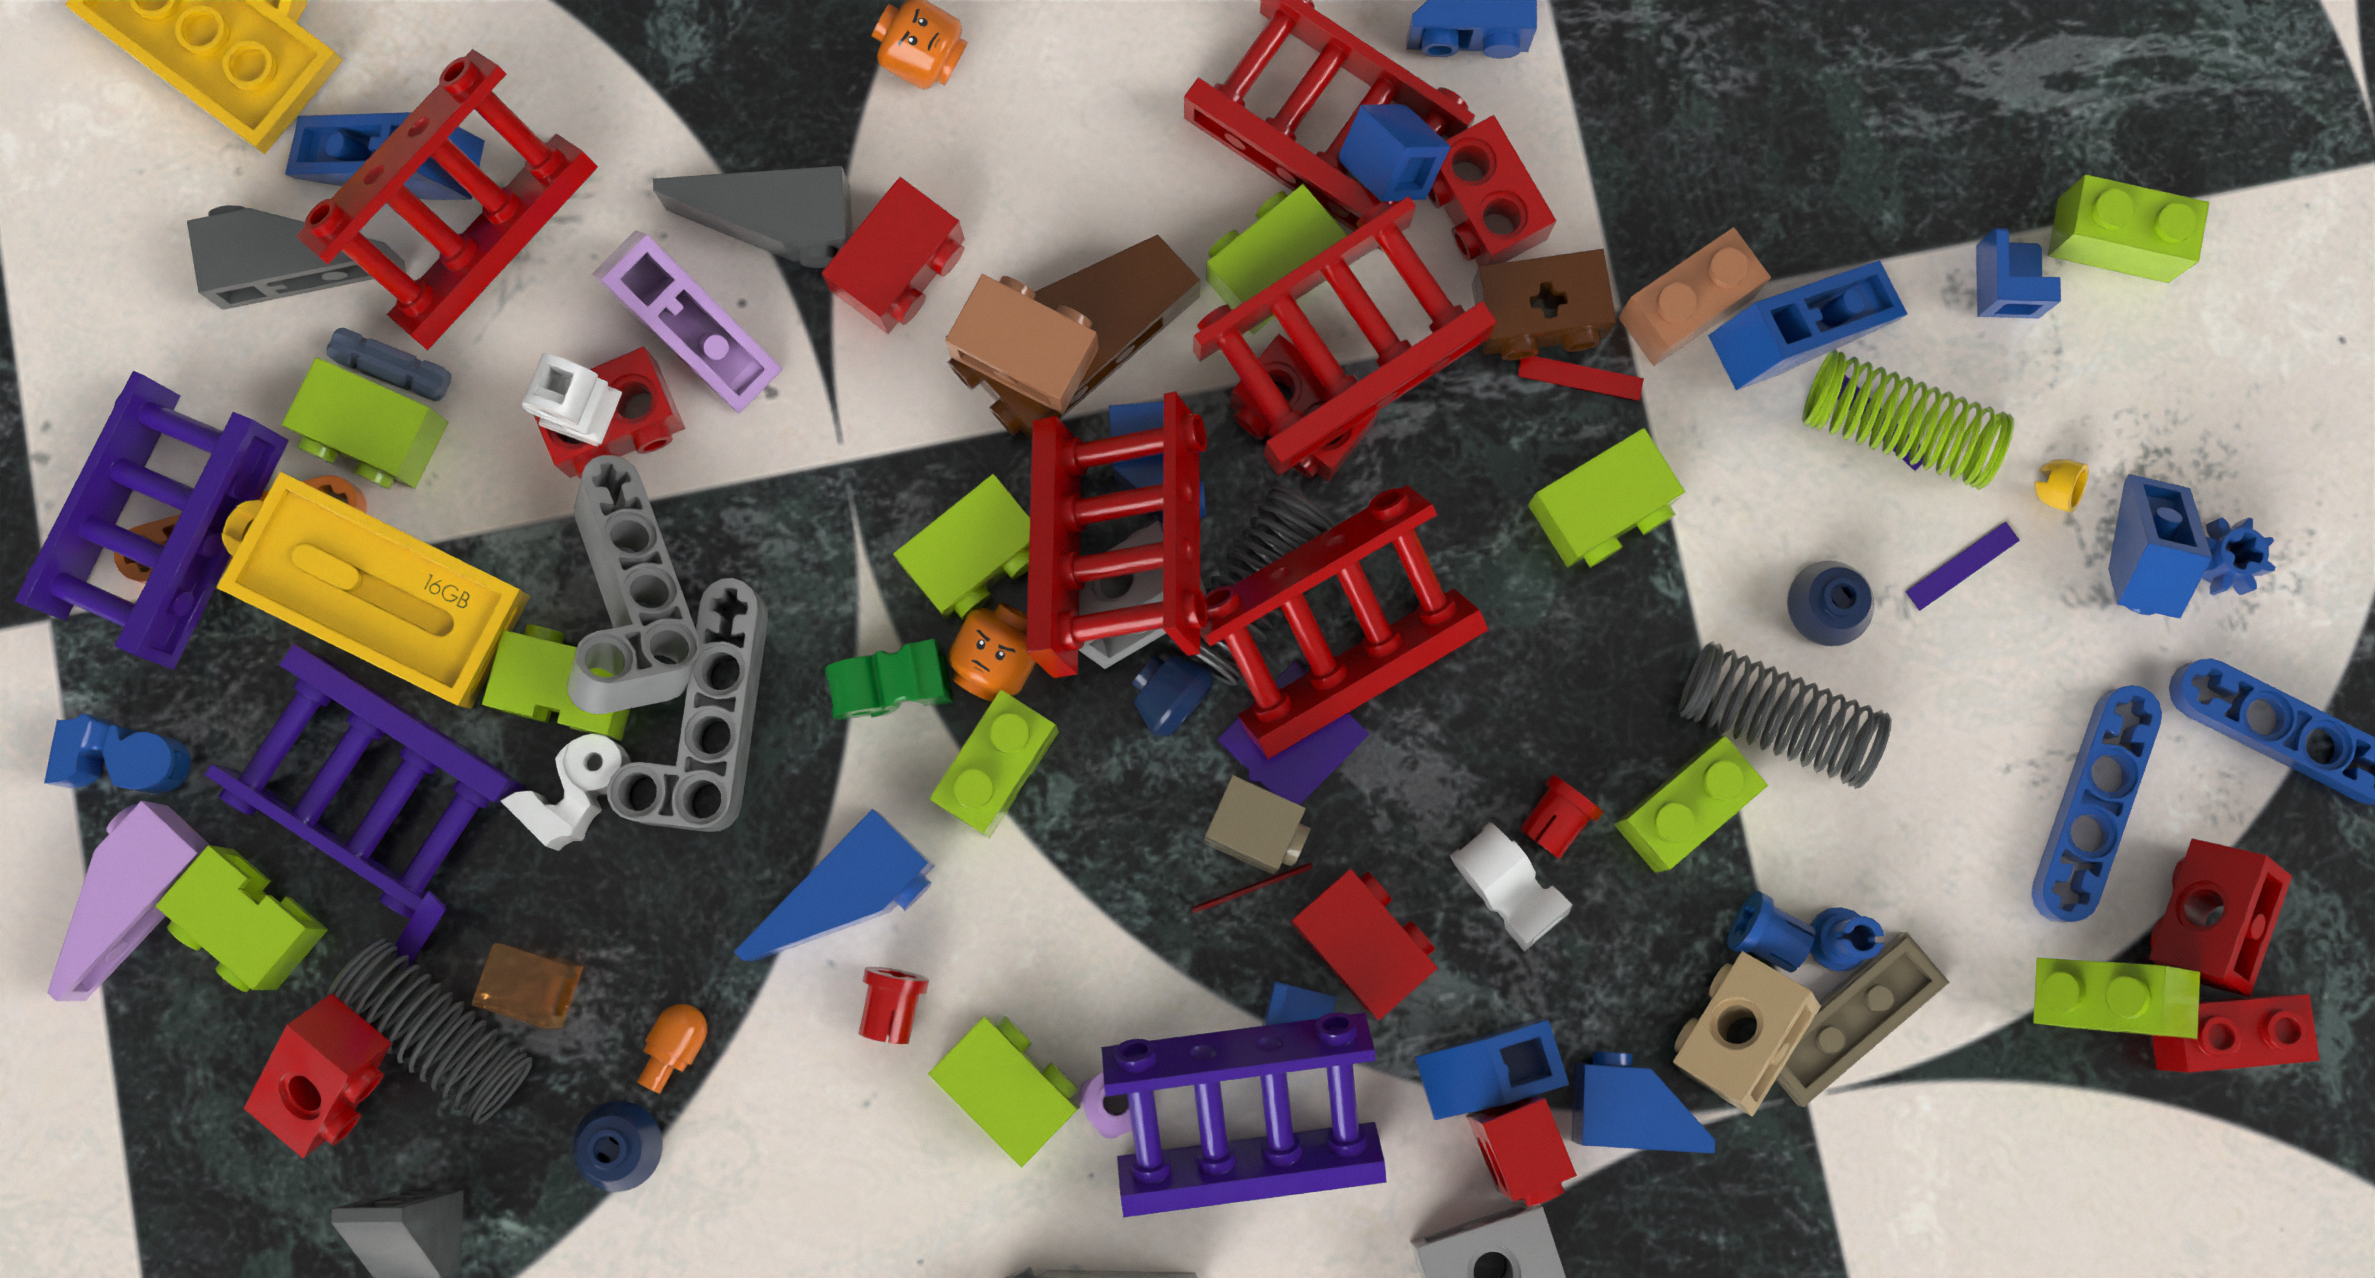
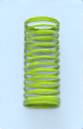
M1836 349L1826 356L1816 374L1804 406L1802 421L1805 426L1809 425L1811 428L1816 426L1818 431L1823 429L1837 401L1845 372L1854 363L1853 375L1838 401L1830 422L1829 432L1831 436L1839 431L1851 405L1858 378L1867 368L1866 381L1850 409L1843 428L1842 436L1845 441L1853 435L1869 397L1872 381L1881 373L1880 385L1864 412L1855 440L1858 446L1866 441L1872 430L1869 440L1871 451L1880 445L1885 436L1882 447L1885 456L1893 451L1898 442L1895 454L1898 461L1903 459L1911 448L1909 455L1910 464H1917L1924 454L1922 465L1925 471L1930 469L1937 460V474L1942 475L1950 466L1949 476L1952 481L1957 479L1963 472L1962 480L1964 484L1981 490L1993 480L2005 458L2012 439L2014 418L2010 413L2006 414L2002 411L1995 415V411L1991 406L1982 410L1980 403L1977 401L1968 405V401L1964 396L1955 400L1953 393L1950 391L1941 395L1940 389L1936 386L1927 390L1926 383L1921 381L1914 385L1913 379L1909 376L1900 381V376L1896 371L1887 375L1885 368L1882 366L1873 371V366L1869 361L1861 366L1858 358L1855 356L1846 361L1845 354L1842 351L1838 353ZM1894 378V389L1879 413L1886 385ZM1905 383H1908V392L1893 417L1900 389ZM1921 387V398L1908 418L1913 395ZM1932 393H1935V402L1922 422L1927 399ZM1948 397L1949 406L1937 423L1941 403ZM1961 402L1963 410L1951 427L1955 407ZM1975 407L1976 416L1965 430L1968 413ZM1988 412L1990 413V420L1979 434L1982 417ZM1914 420H1915V423H1914V425H1913L1912 431H1911V433H1910V435H1909V438H1908V440H1907V442H1906V444H1905V441H1906V438H1907L1908 433H1909V431H1910V428H1911V426H1912V424H1913V422H1914ZM1898 421H1899L1898 427H1897V429H1896V431H1895V433H1894V436H1893V438H1892L1893 432H1894V430H1895V428H1896V425H1897V423H1898ZM1928 424H1929V427H1928V429H1927L1925 438H1924V440H1923V442H1922V444H1921V446H1920V448H1919V450H1918L1919 443H1920V441H1921V439H1922V436H1923V434H1924V432H1925V429L1927 428V426H1928ZM1943 425H1944V428H1943L1942 434H1941V436H1940L1939 442H1938V444H1937V446H1936V448H1935V450H1934L1933 455H1932L1931 458H1930V455H1931L1932 449H1933V447H1934V444H1935V442H1936V440H1937V437H1938V435H1939V433H1940V431H1941V429H1942V427H1943ZM1957 429H1958V432H1957L1955 441H1954V443H1953V446H1952V448H1951V450H1950V453H1949V455H1948L1946 461H1945L1944 464H1943V461H1944L1946 452H1947V450H1948V447H1949V445H1950V443H1951V440H1952V438L1954 437V435H1955V433H1956V431H1957ZM2000 430L1996 446L1989 459V462L1987 463L1986 467L1982 472V468L1987 457V454L1989 452V449L1991 447V444L1994 438L1996 437L1998 431ZM1973 431L1966 453L1959 467L1956 470L1963 448L1971 432Z

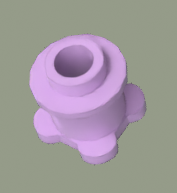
M1100 1072L1093 1079L1086 1080L1081 1085L1079 1096L1082 1103H1084L1083 1106L1088 1120L1102 1136L1111 1139L1131 1132L1132 1125L1129 1106L1123 1112L1113 1113L1105 1105L1103 1072Z

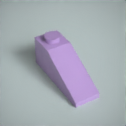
M635 230L591 274L637 320L737 413L740 414L783 370L646 233Z
M140 801L138 805L133 804L123 809L109 823L106 830L109 835L94 850L47 991L55 1001H86L164 919L166 915L157 909L155 905L202 851L210 845L168 805Z

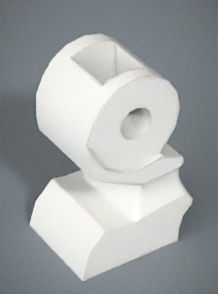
M543 353L523 399L522 408L528 413L540 417L539 426L598 447L603 442L622 392L609 387L607 381L599 379L598 374L581 365Z
M589 734L572 740L558 753L555 761L564 788V798L556 805H551L545 796L533 791L515 792L501 800L546 847L559 851L572 841H582L591 821L602 810L597 801V796L607 795V786L611 776L618 768L631 763L630 756L626 750L604 735Z
M1488 822L1481 828L1482 832L1461 850H1455L1450 857L1461 875L1484 900L1488 909L1498 912L1504 919L1505 929L1525 952L1569 914L1572 904L1552 885L1548 889H1543L1536 881V872L1523 850L1515 841L1511 842L1493 823Z

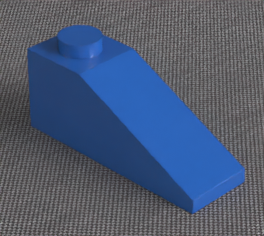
M412 112L298 116L285 175L299 180L343 186ZM457 127L448 138L479 167L485 140ZM431 156L404 183L419 199L472 200L473 197Z
M1878 260L1755 302L1710 333L1708 337L1737 391L1778 376L1892 324L1908 315L1882 263Z
M872 809L746 938L734 953L743 961H757L890 913L897 905L906 911L931 886L932 882L926 875L935 865L881 813Z

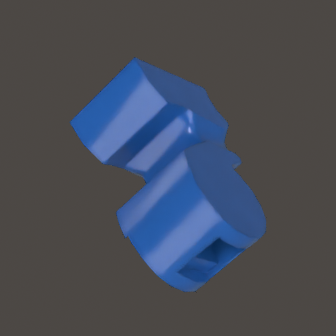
M82 713L75 719H57L44 784L66 788L88 786L101 778V767L104 758L112 785L145 793L160 794L180 787L188 778L191 770V756L187 747L179 740L151 732H139L124 728L109 719Z

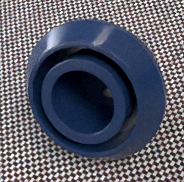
M1821 561L1808 566L1795 577L1788 592L1787 607L1793 625L1805 638L1819 645L1841 646L1854 641L1866 631L1874 614V596L1868 581L1858 570L1842 562Z
M1172 654L1166 662L1155 655L1131 684L1140 691L1134 700V704L1154 736L1170 737L1193 713L1214 685L1211 668Z
M627 1101L608 1102L591 1110L578 1125L573 1139V1157L581 1175L593 1186L610 1192L627 1191L648 1180L656 1170L663 1150L661 1130L654 1117L643 1107ZM604 1154L610 1158L609 1161L605 1158Z

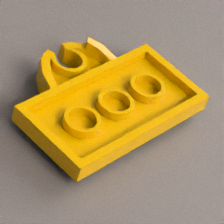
M68 0L65 4L74 14L264 155L343 61L334 50L297 24L307 6V0Z

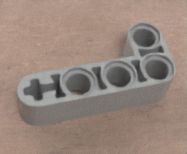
M615 455L596 457L585 466L574 505V515L613 628L586 635L579 642L569 674L567 690L572 702L581 710L592 714H606L668 701L680 696L687 688L700 651V642L638 471L634 465L624 458ZM613 505H616L615 511L611 513ZM617 547H627L636 553H627ZM635 601H646L653 604L656 608H646L640 606ZM663 655L669 657L677 664L662 663L654 658V656ZM602 668L614 676L600 677L589 669Z
M734 578L720 579L712 583L704 591L699 605L696 625L700 651L688 682L676 766L635 762L618 768L611 776L607 786V798L612 809L619 816L646 825L705 832L721 831L731 826L738 818L742 806L768 623V610L763 599L745 582ZM737 598L748 609L746 615H735L731 625V622L724 618L721 613L723 608H733ZM732 635L741 643H744V646L739 648L724 641L716 642V640L720 637L730 642ZM725 659L737 660L740 668L738 680L727 689H714L711 682L713 668ZM715 722H727L731 735L728 745L716 754H708L702 745L704 731ZM644 777H651L657 786L655 801L650 807L637 811L630 802L631 788L638 780ZM715 784L721 793L720 807L714 815L708 818H700L693 809L694 796L701 787Z

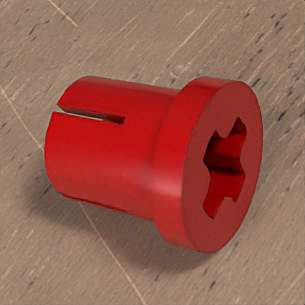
M1551 774L1544 783L1549 789L1519 829L1560 860L1588 822L1593 820L1597 823L1604 811L1565 781Z
M865 967L863 982L868 984L859 1034L865 1038L880 1042H886L888 1035V1043L909 1044L919 995L927 993L929 979L915 973L892 968Z

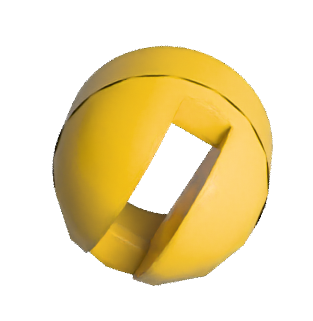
M2054 459L2042 465L2039 471L2049 476L2048 482H2034L2038 498L2042 503L2052 508L2070 513L2074 512L2082 499L2087 485L2088 465L2069 459Z

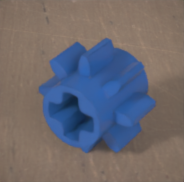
M2223 517L2206 524V530L2209 535L2206 539L2212 559L2202 578L2211 583V595L2225 592L2231 585L2239 595L2249 593L2257 589V583L2253 576H2263L2275 571L2276 567L2268 561V546L2274 542L2273 537L2264 538L2259 532L2252 529V518L2248 517L2236 522L2231 528Z

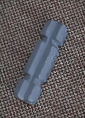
M344 327L334 331L331 341L327 346V355L335 362L352 369L357 368L364 374L407 391L411 389L417 395L432 401L442 400L451 383V373L444 367L427 360L421 362V360L416 358L417 356L372 338L367 340L361 334Z

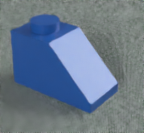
M2128 474L2123 486L2108 567L2117 605L2125 606L2131 611L2142 615L2157 613L2180 619L2212 559L2191 489Z
M1593 1051L1592 1064L1574 1063L1572 1142L1582 1146L1715 1153V1139L1652 1069L1632 1066V1053Z

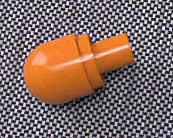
M675 1004L666 1008L659 1015L645 1039L647 1044L643 1052L651 1055L639 1076L637 1083L660 1094L674 1068L684 1072L686 1066L692 1064L707 1035V1022L704 1015L697 1008L689 1004Z

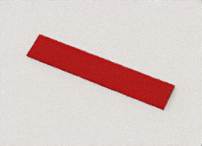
M1537 356L1521 359L1518 371L1519 377L1640 401L1644 378Z
M1312 862L1191 907L1193 914L1308 871L1312 869Z

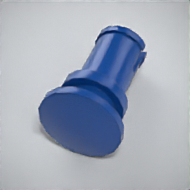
M1847 908L1826 909L1817 914L1809 924L1815 928V939L1810 951L1812 957L1824 968L1836 972L1849 971L1858 967L1865 959H1871L1878 955L1884 943L1875 942V937L1884 936V931L1880 924L1872 918L1860 916L1855 911Z

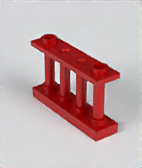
M1261 0L1260 14L1268 18L1269 21L1223 84L1216 83L1213 87L1198 77L1184 96L1185 120L1290 190L1295 191L1304 184L1335 220L1353 232L1359 228L1356 224L1359 218L1371 208L1381 203L1368 189L1348 177L1347 169L1339 161V153L1361 105H1389L1391 101L1396 104L1406 105L1440 137L1445 135L1448 138L1472 127L1475 115L1468 111L1467 103L1458 94L1444 87L1433 88L1315 10V5L1311 0ZM1291 33L1320 54L1274 118L1267 117L1264 121L1244 108L1245 102L1243 98ZM1342 67L1371 86V88L1325 152L1318 151L1315 155L1295 142L1297 138L1294 132ZM1388 201L1391 206L1397 204V201Z
M474 49L465 57L452 61L443 70L439 78V85L331 199L321 201L309 212L305 219V226L296 235L303 244L327 265L340 251H343L397 298L396 305L386 315L427 351L598 168L581 149L557 133L548 142H543L492 91L507 74L499 65ZM473 110L483 117L526 160L525 167L504 188H500L448 138ZM430 156L483 206L482 213L463 233L457 234L404 185ZM385 203L440 252L439 259L420 279L413 280L359 232Z
M1409 196L1394 206H1391L1388 201L1374 206L1359 218L1356 223L1359 227L1357 230L1232 310L1229 304L1220 306L1206 315L1197 324L1199 332L1193 337V353L1201 362L1218 350H1221L1272 424L1269 433L1273 438L1266 442L1264 456L1278 476L1488 340L1497 323L1483 301L1466 312L1461 305L1453 306L1407 241L1402 231L1410 226L1416 205ZM1379 246L1432 320V323L1429 325L1432 334L1413 346L1407 339L1400 341L1349 268V265ZM1326 280L1380 356L1376 360L1379 368L1358 381L1354 374L1346 375L1295 301ZM1272 315L1276 317L1326 390L1322 396L1326 403L1306 416L1301 409L1296 411L1292 409L1242 336Z
M1176 391L1164 393L1163 427L1082 442L1080 438L1073 436L1057 416L1033 420L1026 653L1053 678L1078 674V649L1084 646L1085 641L1163 628L1187 656L1200 654V628H1205L1207 625L1208 610L1205 597L1200 590L1199 452L1206 450L1207 436L1200 415L1198 413L1193 414ZM1163 453L1162 484L1081 498V476L1087 473L1089 467ZM1163 510L1162 542L1080 556V532L1085 531L1087 524ZM1163 568V601L1085 615L1079 614V590L1085 587L1086 582Z
M1408 484L1402 488L1389 489L1378 494L1371 500L1369 507L1233 586L1216 588L1204 596L1208 610V622L1205 628H1200V636L1210 647L1223 639L1225 640L1255 699L1251 707L1237 714L1251 740L1267 759L1277 755L1489 630L1480 609L1455 588L1446 593L1443 592L1415 530L1417 526L1435 517L1437 513L1433 504ZM1392 541L1420 604L1417 610L1389 625L1359 560ZM1335 574L1365 633L1362 642L1336 657L1333 656L1303 595L1305 591ZM1278 607H1281L1310 666L1306 675L1282 689H1278L1247 628V625Z

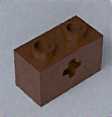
M1604 248L1479 266L1471 284L1475 305L1483 301L1497 321L1489 339L1481 343L1483 355L1501 353L1502 360L1511 361L1532 357L1539 353V347L1562 344L1563 350L1567 352L1587 350L1600 345V339L1606 338L1616 323ZM1536 299H1543L1546 309H1556L1551 318H1545L1542 308H1532Z

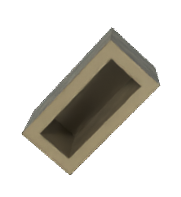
M1232 775L1205 835L1204 844L1274 875L1279 870L1281 863L1290 867L1296 863L1311 828L1300 823L1306 808Z

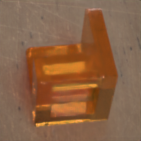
M496 943L491 947L471 1005L544 1029L563 1028L584 966L561 958H546L503 943Z

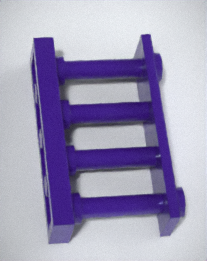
M133 371L123 391L117 397L114 408L34 564L29 568L26 579L15 601L64 621L67 620L74 605L123 627L114 645L115 647L174 670L231 557L222 540L226 519L237 508V505L245 501L260 500L289 440L255 420L236 412H232L223 431L176 412L174 408L181 395L147 376ZM162 433L211 453L194 488L145 468ZM133 490L182 511L165 546L116 525ZM103 548L153 569L136 604L86 582Z
M293 644L279 665L298 677L292 686L297 692L242 773L236 769L211 764L204 775L224 787L218 795L224 802L250 816H253L257 809L384 890L378 899L390 909L411 919L427 894L424 889L479 806L486 809L491 801L504 805L501 802L502 799L515 792H522L526 785L319 653ZM333 699L351 711L345 720L350 726L294 807L264 787L320 705L327 707ZM384 733L404 745L399 753L403 760L349 841L317 821L372 739L380 741ZM437 767L458 779L452 787L456 795L401 876L373 858L371 854L425 773L433 775Z
M1335 1012L1323 1015L1318 1019L1150 1041L1130 1039L1119 1045L1101 1047L1105 1095L1127 1094L1135 1154L1117 1156L1123 1218L1387 1183L1385 1160L1376 1123H1358L1353 1064L1376 1061L1375 1048L1365 1012L1356 1014ZM1326 1068L1332 1128L1293 1133L1287 1073ZM1260 1076L1267 1136L1227 1141L1220 1081ZM1194 1085L1201 1145L1162 1150L1154 1090Z

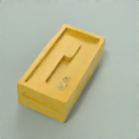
M281 471L264 501H245L236 506L237 508L226 519L222 533L223 544L233 558L217 586L218 589L457 706L472 709L491 673L502 631H513L531 597L530 595Z

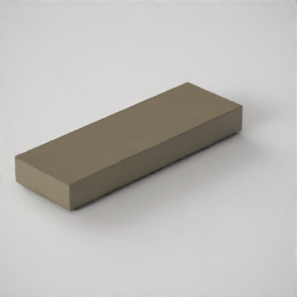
M1900 932L1882 948L1878 955L1868 959L1819 1001L1821 1006L1776 1080L1798 1106L1805 1107L1950 982L1907 932Z

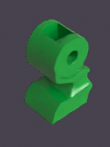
M935 639L905 644L898 652L877 651L874 655L845 659L824 667L826 678L829 681L833 704V719H851L870 715L873 718L888 715L896 711L901 703L906 701L921 703L924 706L954 703L945 648Z

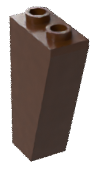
M1157 234L1035 291V301L1055 311L1059 305L1070 307L1086 316L1093 323L1090 329L1097 332L1099 350L1063 415L954 358H951L947 363L970 390L975 389L980 384L995 400V403L989 409L1011 435L1015 436L1022 430L1032 441L1033 420L1057 416L1061 420L1200 297V279Z

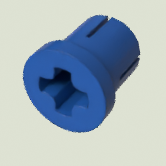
M1756 891L1746 899L1737 912L1729 930L1727 944L1730 949L1739 954L1742 951L1746 954L1751 952L1792 973L1804 963L1809 955L1815 939V928L1775 907L1772 897Z

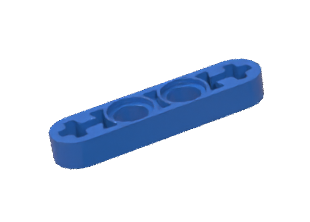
M2209 658L2187 663L2178 668L2171 677L2169 684L2170 699L2176 709L2185 716L2360 803L2375 805V788H2373L2375 777L2359 767L2345 770L2351 761L2361 766L2375 765V737L2219 660ZM2208 676L2210 679L2207 687L2211 691L2223 697L2238 694L2239 690L2240 694L2234 698L2231 704L2215 697L2200 702L2197 700L2200 690L2191 683L2194 679ZM2255 700L2266 702L2275 712V728L2268 735L2258 734L2248 723L2247 711ZM2314 729L2326 732L2334 743L2333 757L2324 765L2311 759L2306 751V738Z
M2130 685L2108 691L2099 698L2094 706L2032 885L2031 895L2034 906L2042 916L2050 921L2066 923L2084 920L2094 913L2100 902L2161 725L2162 711L2160 703L2153 693L2143 687ZM2132 702L2131 713L2139 717L2140 722L2137 725L2126 727L2119 742V745H2130L2132 750L2129 751L2123 746L2103 744V738L2108 740L2119 737L2123 726V717L2115 713V707ZM2101 756L2110 757L2121 768V784L2112 793L2098 788L2092 778V766ZM2081 815L2094 819L2102 832L2101 842L2092 852L2081 850L2072 840V824ZM2062 856L2073 862L2090 863V871L2087 869L2076 870L2070 883V890L2079 894L2078 902L2065 904L2060 908L2061 897L2052 892L2054 883L2067 882L2074 867V864L2061 863Z

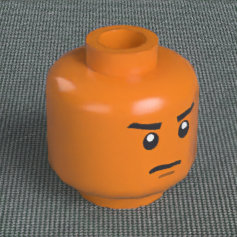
M906 0L900 9L888 4L871 37L882 42L877 53L879 64L884 69L922 90L931 88L936 81L945 86L968 42L960 38L962 34L961 22L927 0Z
M999 602L995 611L987 608L971 610L948 651V663L955 670L952 676L953 681L970 693L993 702L1000 690L1011 696L1018 694L1036 663L1026 653L1027 614L1002 602Z

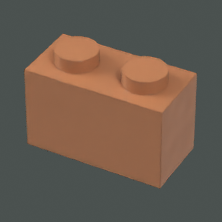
M1733 227L1631 296L1618 318L1652 365L1656 366L1753 300L1771 279V276Z
M981 274L945 339L950 356L1063 415L1099 350L1097 332L1090 329L1093 323L1086 316L1070 307L1059 305L1055 311L1035 301V292L1016 279L1002 276L998 282Z

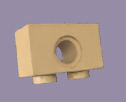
M1742 951L1734 965L1725 964L1715 976L1709 989V997L1712 1000L1700 1019L1692 1018L1681 1030L1674 1047L1675 1052L1678 1054L1673 1063L1686 1077L1753 1117L1821 1006L1810 989ZM1741 1018L1757 1020L1756 1032L1750 1040L1742 1044L1727 1042V1031L1734 1021Z

